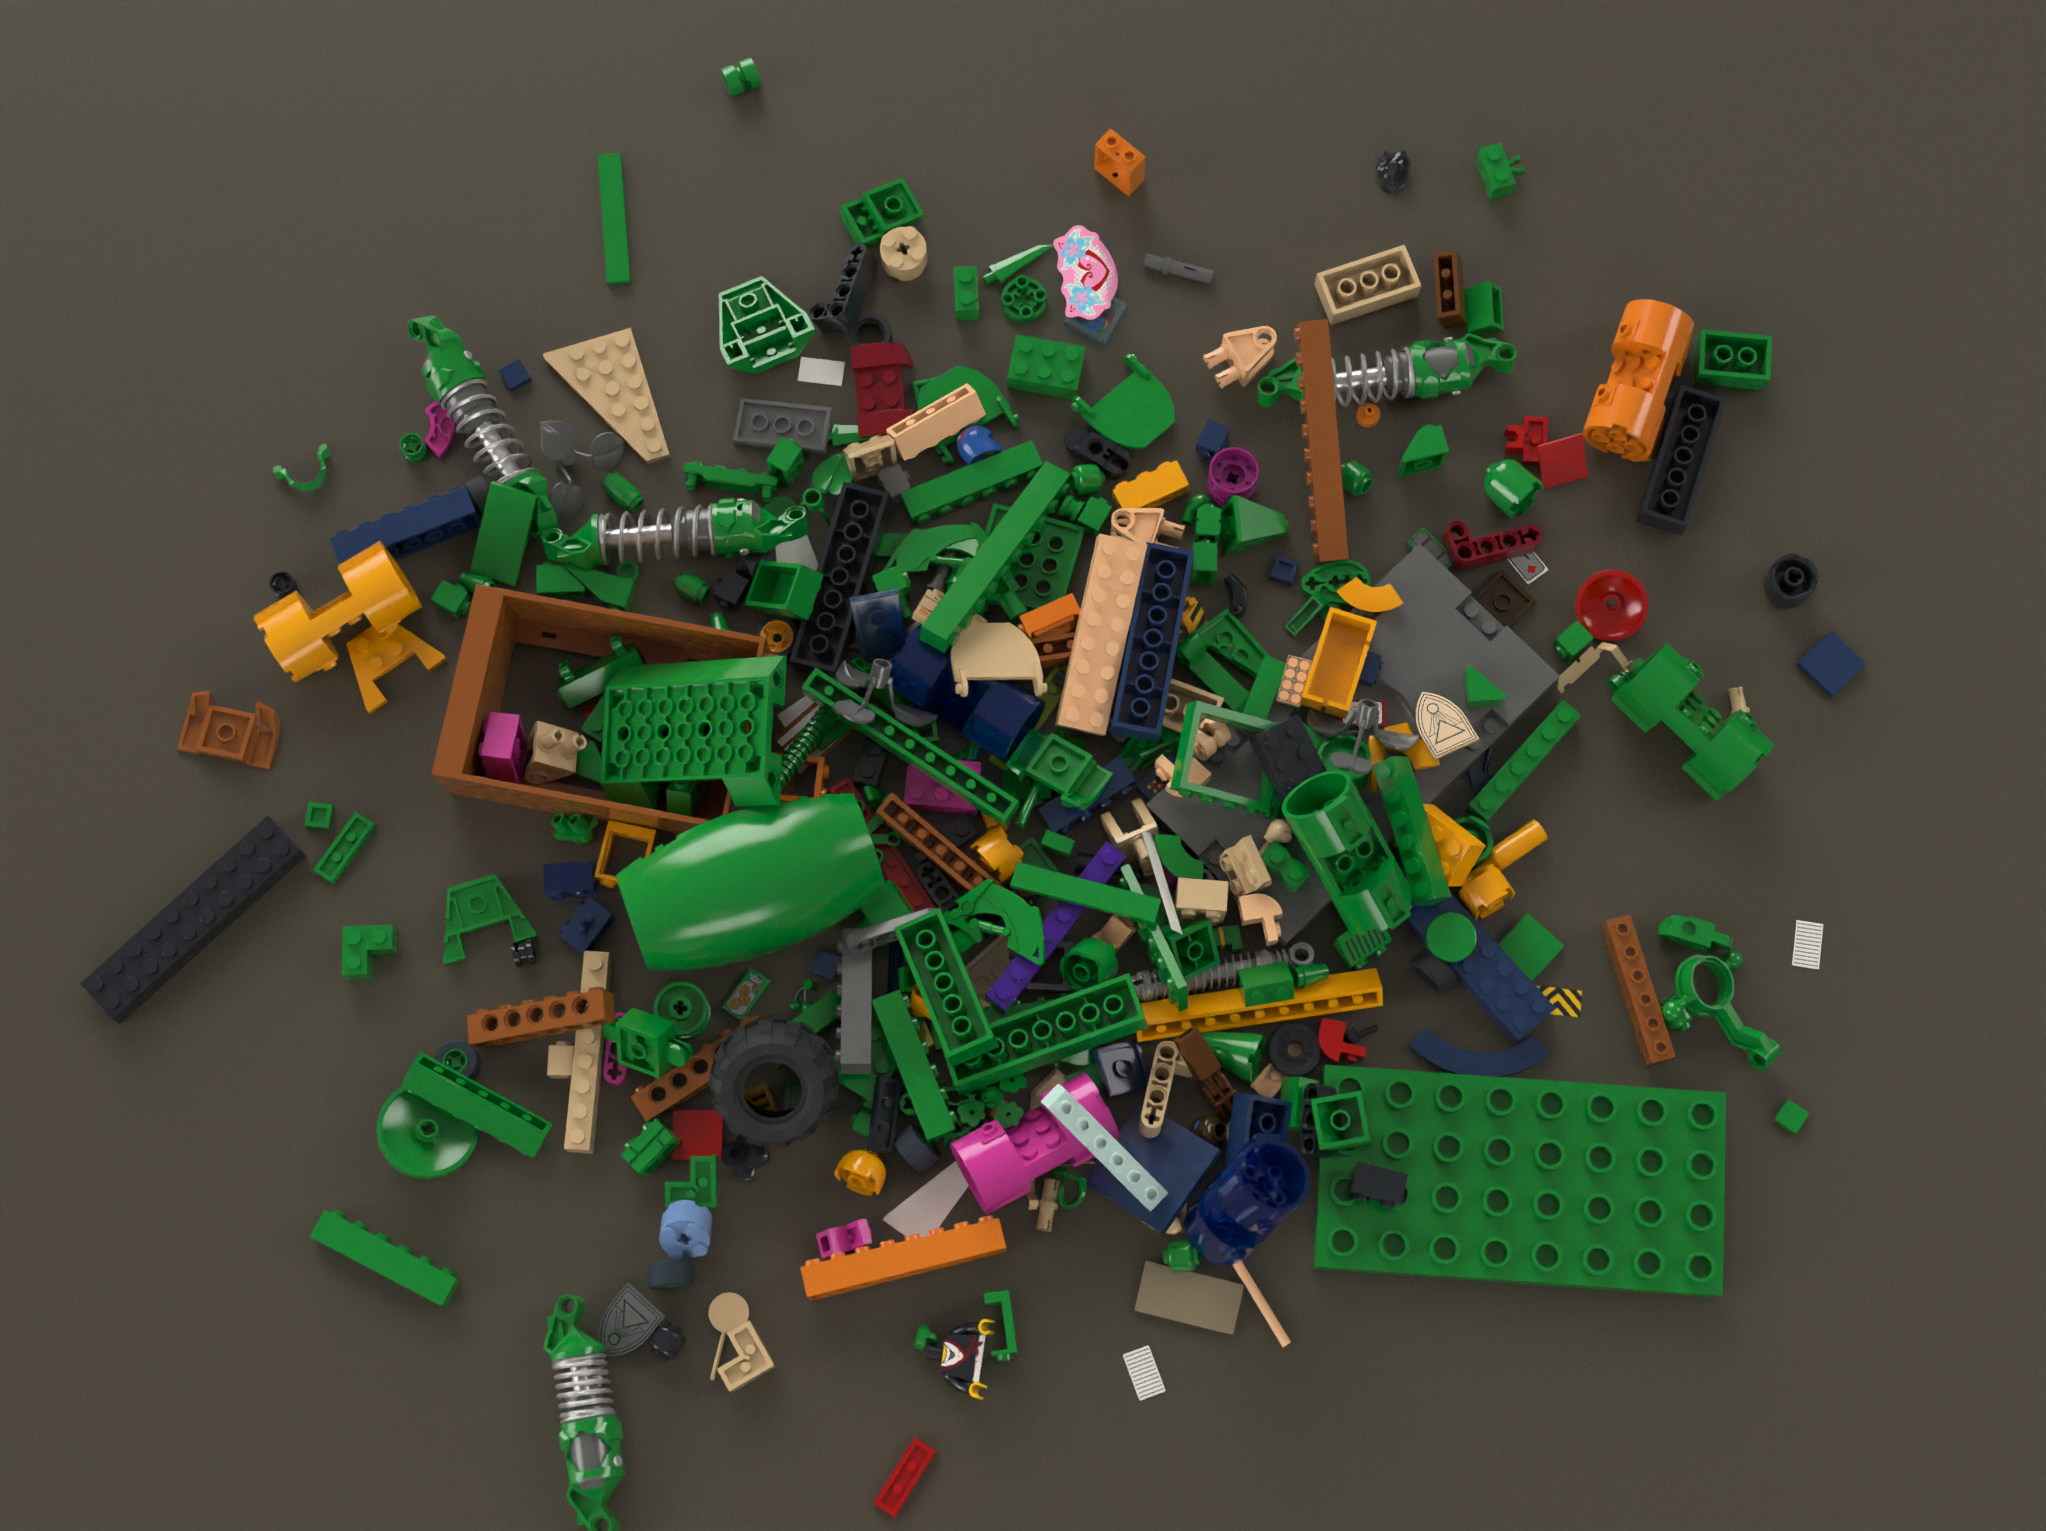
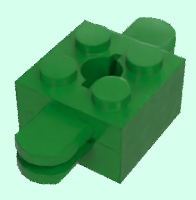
M636 1008L630 1009L621 1018L615 1017V1023L603 1025L602 1027L604 1038L617 1043V1060L619 1064L656 1078L664 1075L673 1065L683 1067L693 1057L691 1045L675 1039L674 1022Z

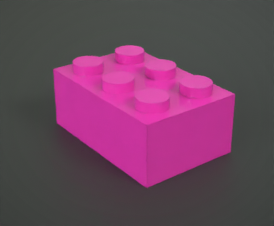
M490 712L489 720H485L483 725L484 742H480L478 748V756L482 758V768H485V778L521 785L528 749L520 715Z
M957 760L981 776V762ZM907 765L904 803L913 811L958 815L965 813L966 815L977 816L978 809L911 765Z

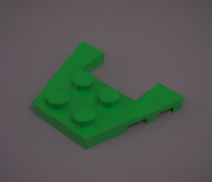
M495 874L447 888L446 934L444 935L445 951L443 955L445 966L467 960L461 935L508 920L515 942L522 943L529 939L538 938L531 924Z

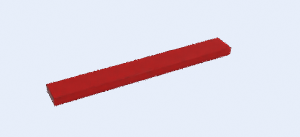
M849 777L828 789L830 794L853 793L856 799L864 801ZM864 801L866 809L863 817L867 825L875 815ZM858 803L861 810L863 806L862 804ZM880 825L872 834L887 833ZM888 844L874 845V848L880 849L884 855V860L880 864L883 874L887 880H892L896 883L912 910L917 912L927 908L937 909L897 848L890 847ZM876 853L879 860L881 858V855L879 853Z

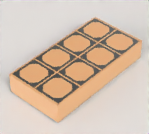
M1288 655L1276 699L1277 703L1300 708V699L1312 661Z

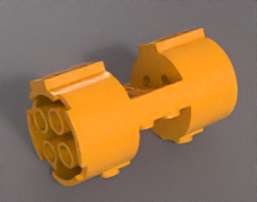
M381 541L376 542L338 565V570L342 574L349 591L314 612L296 590L254 615L253 619L259 630H265L266 632L264 640L270 651L286 673L289 671L293 673L291 678L295 683L315 671H319L322 668L324 671H327L337 664L336 660L339 655L330 637L341 631L340 628L348 622L349 625L356 623L362 619V613H364L380 634L384 631L389 634L400 627L398 623L402 619L422 608L408 579Z

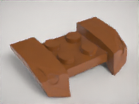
M211 691L192 693L177 746L178 751L197 755L203 753L245 762L249 766L271 769L280 732V718L275 710L257 701L255 714L215 706V700Z

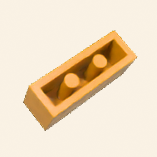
M1177 460L1172 463L1167 461L1160 464L1156 470L1150 473L1149 471L1140 473L1133 481H1123L1117 484L1115 489H1113L1112 498L1118 509L1156 508L1188 493L1189 483Z

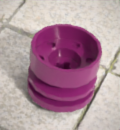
M1237 447L1222 449L1214 455L1210 462L1206 488L1209 497L1215 504L1223 507L1233 495L1251 501L1255 495L1259 474V466L1254 456L1243 448Z

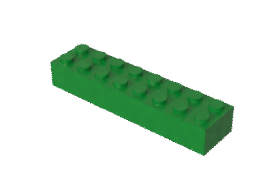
M1128 973L990 1023L999 1047L953 1067L943 1047L942 1050L954 1087L959 1095H963L1149 1028L1134 983Z

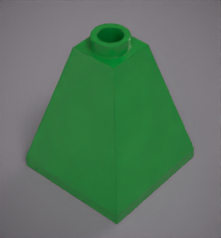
M1233 495L1221 508L1220 537L1222 555L1227 557L1280 539L1284 534L1288 533V520L1284 519V514L1243 497Z
M1209 918L1179 922L1182 934L1172 930L1170 923L1160 927L1185 981L1220 963Z

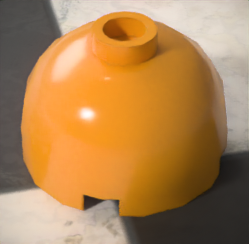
M857 1149L848 1152L842 1157L835 1169L834 1175L838 1181H841L842 1178L847 1181L846 1187L850 1190L872 1196L873 1192H876V1195L880 1193L886 1178V1168L876 1152H870L867 1149Z

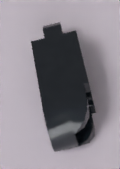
M1081 428L1070 429L1066 433L1065 445L1067 450L1073 453V457L1085 464H1096L1100 470H1103L1106 477L1113 480H1120L1128 474L1130 457L1123 447L1094 432L1089 433ZM1093 448H1098L1102 452L1098 455H1094L1090 452V450ZM1118 462L1120 464V468H1118L1112 463Z

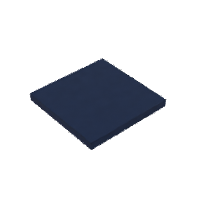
M1141 1100L1119 1131L1117 1141L1168 1194L1150 1211L1100 1161L1096 1163L1086 1177V1181L1089 1187L1164 1235L1222 1152L1165 1115L1159 1135L1154 1138L1144 1137L1139 1131V1122L1144 1104ZM1150 1115L1149 1124L1154 1123L1155 1116Z

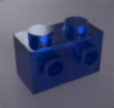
M593 861L543 864L544 894L551 898L552 901L566 900V897L575 896L576 899H588L590 895H597L596 878L594 877L596 871Z

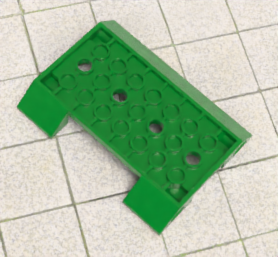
M787 656L622 666L606 685L600 784L610 802L656 810L658 786L648 783L723 780L736 807L780 805L782 755L771 753L773 706L785 705ZM748 722H751V731L746 734L745 726ZM709 724L710 732L707 736H704V728ZM668 726L669 734L664 738L663 730ZM628 729V738L624 740L623 732Z

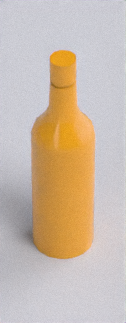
M1533 819L1492 847L1487 858L1470 871L1467 878H1477L1481 875V871L1491 864L1495 868H1499L1500 871L1505 869L1547 840L1546 832Z

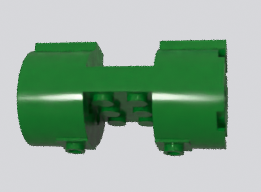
M1666 642L1631 675L1610 700L1645 733L1662 720L1694 751L1685 760L1681 768L1717 801L1726 794L1725 791L1729 793L1757 767L1756 765L1762 760L1761 757L1765 758L1770 753L1775 744L1757 728L1756 720L1748 712L1744 713L1739 709L1725 721L1721 720L1722 717L1716 709L1709 708L1703 702L1704 699L1698 692L1691 691L1704 676L1701 667L1694 661H1689L1687 658L1684 659Z
M1338 770L1323 772L1295 787L1285 798L1282 804V812L1348 930L1357 935H1367L1368 930L1379 928L1380 931L1387 928L1393 930L1412 915L1410 913L1412 908L1410 902L1413 898L1410 885L1350 775Z

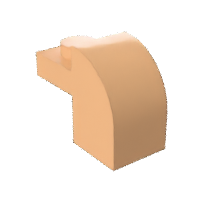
M1162 754L1155 761V772L1162 780L1166 781L1168 779L1170 781L1166 785L1168 793L1182 797V795L1178 794V791L1170 789L1174 765ZM1193 757L1188 782L1205 786L1211 779L1212 774Z
M1251 894L1238 897L1237 904L1242 926L1262 922L1266 945L1277 944L1278 937L1281 936L1279 922H1274V920L1280 919L1283 915L1280 905L1272 897L1265 894Z
M1114 914L1101 931L1092 935V938H1097L1106 944L1113 945L1117 954L1139 927L1132 923L1129 918Z

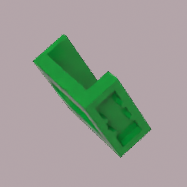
M1009 1290L984 1293L985 1307L1002 1305L1008 1347L1006 1350L991 1351L992 1358H997L998 1362L1013 1360L1012 1355H1017Z

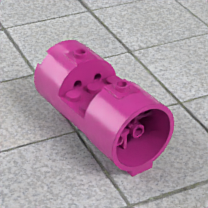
M1083 1072L1061 1084L1117 1141L1119 1132L1109 1108L1105 1106L1099 1096L1100 1092L1089 1076ZM1053 1088L1039 1096L1041 1106L1031 1109L1019 1119L1020 1123L1018 1126L1011 1125L1010 1128L1003 1129L995 1119L950 1143L960 1171L975 1196L977 1203L986 1215L1030 1192L1031 1180L1069 1160L1074 1167H1077L1095 1157L1041 1103V1100Z

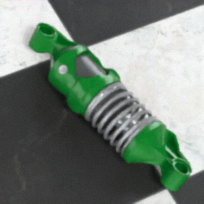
M563 1295L558 1299L553 1315L547 1316L549 1331L543 1348L550 1356L552 1369L559 1370L570 1367L571 1371L556 1374L553 1377L556 1380L572 1378L571 1382L556 1384V1389L573 1387V1391L560 1393L556 1396L558 1399L565 1398V1403H560L557 1407L560 1409L566 1408L565 1412L559 1415V1417L565 1419L560 1422L562 1424L560 1425L561 1431L558 1433L560 1450L565 1453L569 1480L566 1497L571 1506L576 1510L578 1525L585 1524L589 1531H603L601 1529V1522L603 1519H606L609 1524L607 1531H619V1519L606 1507V1502L612 1491L626 1475L621 1446L624 1434L622 1422L618 1421L617 1415H615L616 1410L610 1408L614 1401L611 1398H606L613 1392L609 1388H605L610 1385L611 1381L602 1379L610 1373L606 1369H602L608 1364L607 1361L603 1360L607 1356L605 1354L607 1350L605 1345L588 1336L578 1327V1323L586 1310L585 1300L577 1295ZM573 1300L575 1308L572 1313H569L567 1305Z

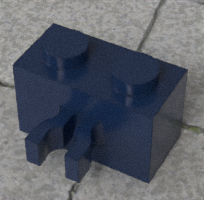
M590 897L586 901L583 900L575 909L576 915L571 921L567 920L560 929L561 935L559 936L563 942L583 956L584 951H592L616 919L610 911Z

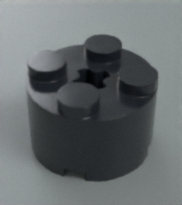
M1794 553L1786 554L1778 558L1764 577V590L1775 606L1779 608L1797 607L1803 604L1814 592L1819 575L1816 566L1808 558L1805 559L1798 556L1799 554Z

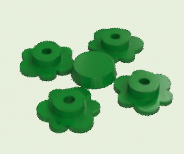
M1024 1073L1002 1080L999 1084L1000 1089L997 1087L987 1088V1086L977 1089L983 1091L981 1095L982 1102H974L970 1099L967 1100L966 1104L960 1105L957 1110L961 1116L960 1122L962 1124L968 1123L970 1127H977L980 1121L986 1117L984 1113L986 1106L990 1109L997 1108L998 1112L995 1114V1119L999 1121L1003 1129H1008L1011 1125L1018 1126L1020 1123L1019 1119L1024 1115L1023 1109L1017 1107L1013 1101L1008 1104L1004 1103L1003 1092L1010 1091L1012 1094H1015L1019 1089L1025 1088L1027 1081L1024 1078Z

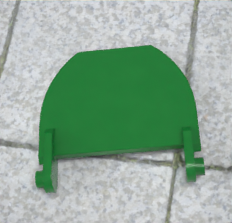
M1126 354L1123 357V362L1133 374L1092 408L1078 396L1072 399L1070 406L1073 411L1080 412L1081 416L1106 439L1123 447L1145 449L1174 424V406L1164 385L1144 365L1138 362L1135 354Z
M956 366L921 387L918 396L919 411L968 383L976 391L986 413L978 422L965 426L957 434L948 436L933 446L938 454L942 453L941 461L945 466L955 464L953 457L946 447L958 441L960 433L965 428L972 425L983 426L1002 414L1013 429L1017 428L1018 423L1021 422L1017 414L1012 415L1011 412L1013 410L999 388L987 376L964 366Z

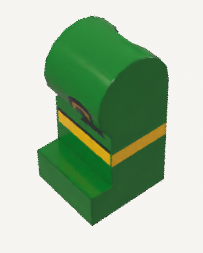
M1239 924L1213 928L1217 949L1231 947L1232 954L1242 952L1243 946Z

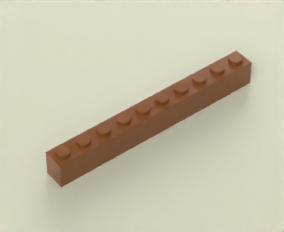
M1328 319L1301 321L1297 323V328H1293L1294 342H1298L1299 352L1295 353L1296 366H1300L1301 376L1297 377L1298 390L1303 392V400L1299 402L1300 413L1305 415V424H1302V437L1307 438V448H1304V460L1309 462V472H1306V484L1311 486V495L1308 496V508L1313 510V519H1310L1311 534H1315L1316 542L1312 543L1313 558L1317 557V562L1347 560L1349 557Z

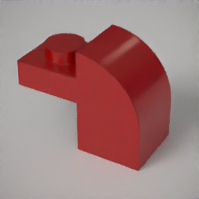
M1322 1017L1317 1032L1322 1057L1334 1065H1337L1340 1056L1344 1057V1061L1358 1063V1060L1363 1061L1367 1047L1343 1042L1346 1023Z

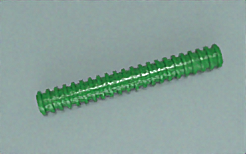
M846 687V688H848L849 690H851L852 692H854L855 694H857V693L859 692V689H861V688L853 689V688ZM821 706L814 713V716L810 718V721L807 722L806 727H803L797 738L793 740V744H790L789 749H786L784 755H782L780 793L782 788L786 786V783L791 780L790 777H793L795 771H798L799 766L804 763L803 760L808 758L812 749H815L816 744L825 736L829 727L838 719L837 716Z

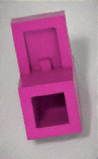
M860 1219L846 1226L830 1228L816 1234L822 1259L830 1258V1255L845 1252V1254L855 1252L857 1248L872 1244L871 1229L868 1226L867 1219Z

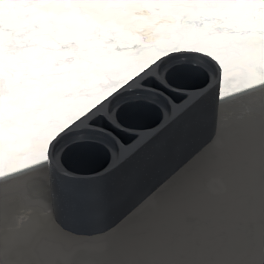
M1309 1083L1304 1089L1299 1149L1305 1156L1326 1159L1332 1154L1333 1150H1320L1311 1104V1099L1337 1095L1336 1089L1332 1086Z

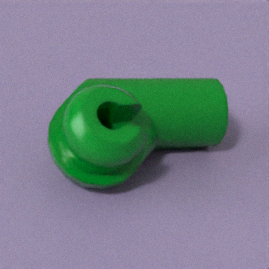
M1198 494L1186 502L1181 523L1192 525L1197 508L1202 507L1204 504H1211L1210 499L1203 494Z

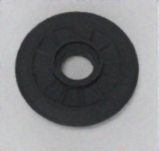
M1288 1023L1277 1028L1271 1035L1267 1046L1268 1057L1273 1067L1280 1073L1290 1077H1300L1309 1074L1317 1067L1322 1056L1318 1035L1310 1027L1301 1023ZM1297 1043L1300 1045L1302 1052L1299 1056L1294 1057L1288 1053V1046L1290 1044Z

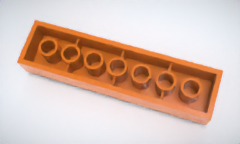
M993 1215L979 1218V1223L969 1225V1222L965 1221L954 1224V1229L944 1231V1227L930 1230V1235L920 1237L919 1233L905 1236V1241L895 1243L894 1240H888L879 1243V1248L871 1249L870 1246H864L855 1249V1254L846 1256L845 1252L830 1255L831 1260L822 1261L820 1258L805 1261L806 1266H802L800 1269L807 1298L812 1301L1005 1253L1007 1250L999 1218L994 1219Z

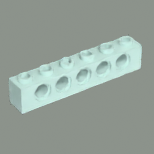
M1057 1084L1041 1100V1103L1148 1210L1152 1211L1168 1194L1060 1084Z

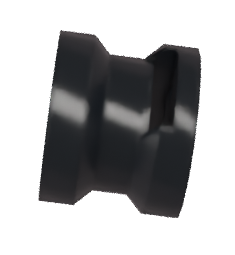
M531 939L526 940L522 944L517 942L511 944L516 967H521L527 962L530 964L537 962L535 948Z

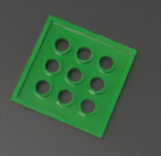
M993 504L985 530L988 537L1011 507ZM1047 517L1044 527L1041 530L1037 529L1035 532L1039 535L1040 540L1037 543H1031L1029 546L1025 545L1022 549L1021 557L1030 555L1034 560L1033 563L1026 566L1019 559L1016 563L1013 562L1010 565V572L1014 578L1024 577L1027 580V584L1024 587H1020L1017 592L1021 602H1023L1027 609H1037L1067 595L1085 533V527ZM1054 539H1058L1063 543V546L1058 550H1054L1049 546V543ZM1047 561H1052L1057 567L1054 571L1048 572L1044 570L1043 564ZM998 581L996 589L998 594L1008 592L1003 582ZM1040 583H1046L1050 586V590L1042 594L1037 591L1036 587Z

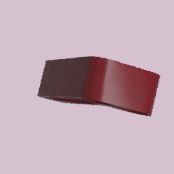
M1454 520L1448 524L1442 540L1451 565L1461 571L1530 554L1539 546L1543 538V532L1537 525L1532 524L1472 539L1467 525L1462 521ZM1451 532L1457 533L1460 537H1454ZM1503 542L1510 543L1512 547L1505 546ZM1481 548H1487L1490 553L1483 552ZM1459 553L1465 554L1468 559L1461 558Z

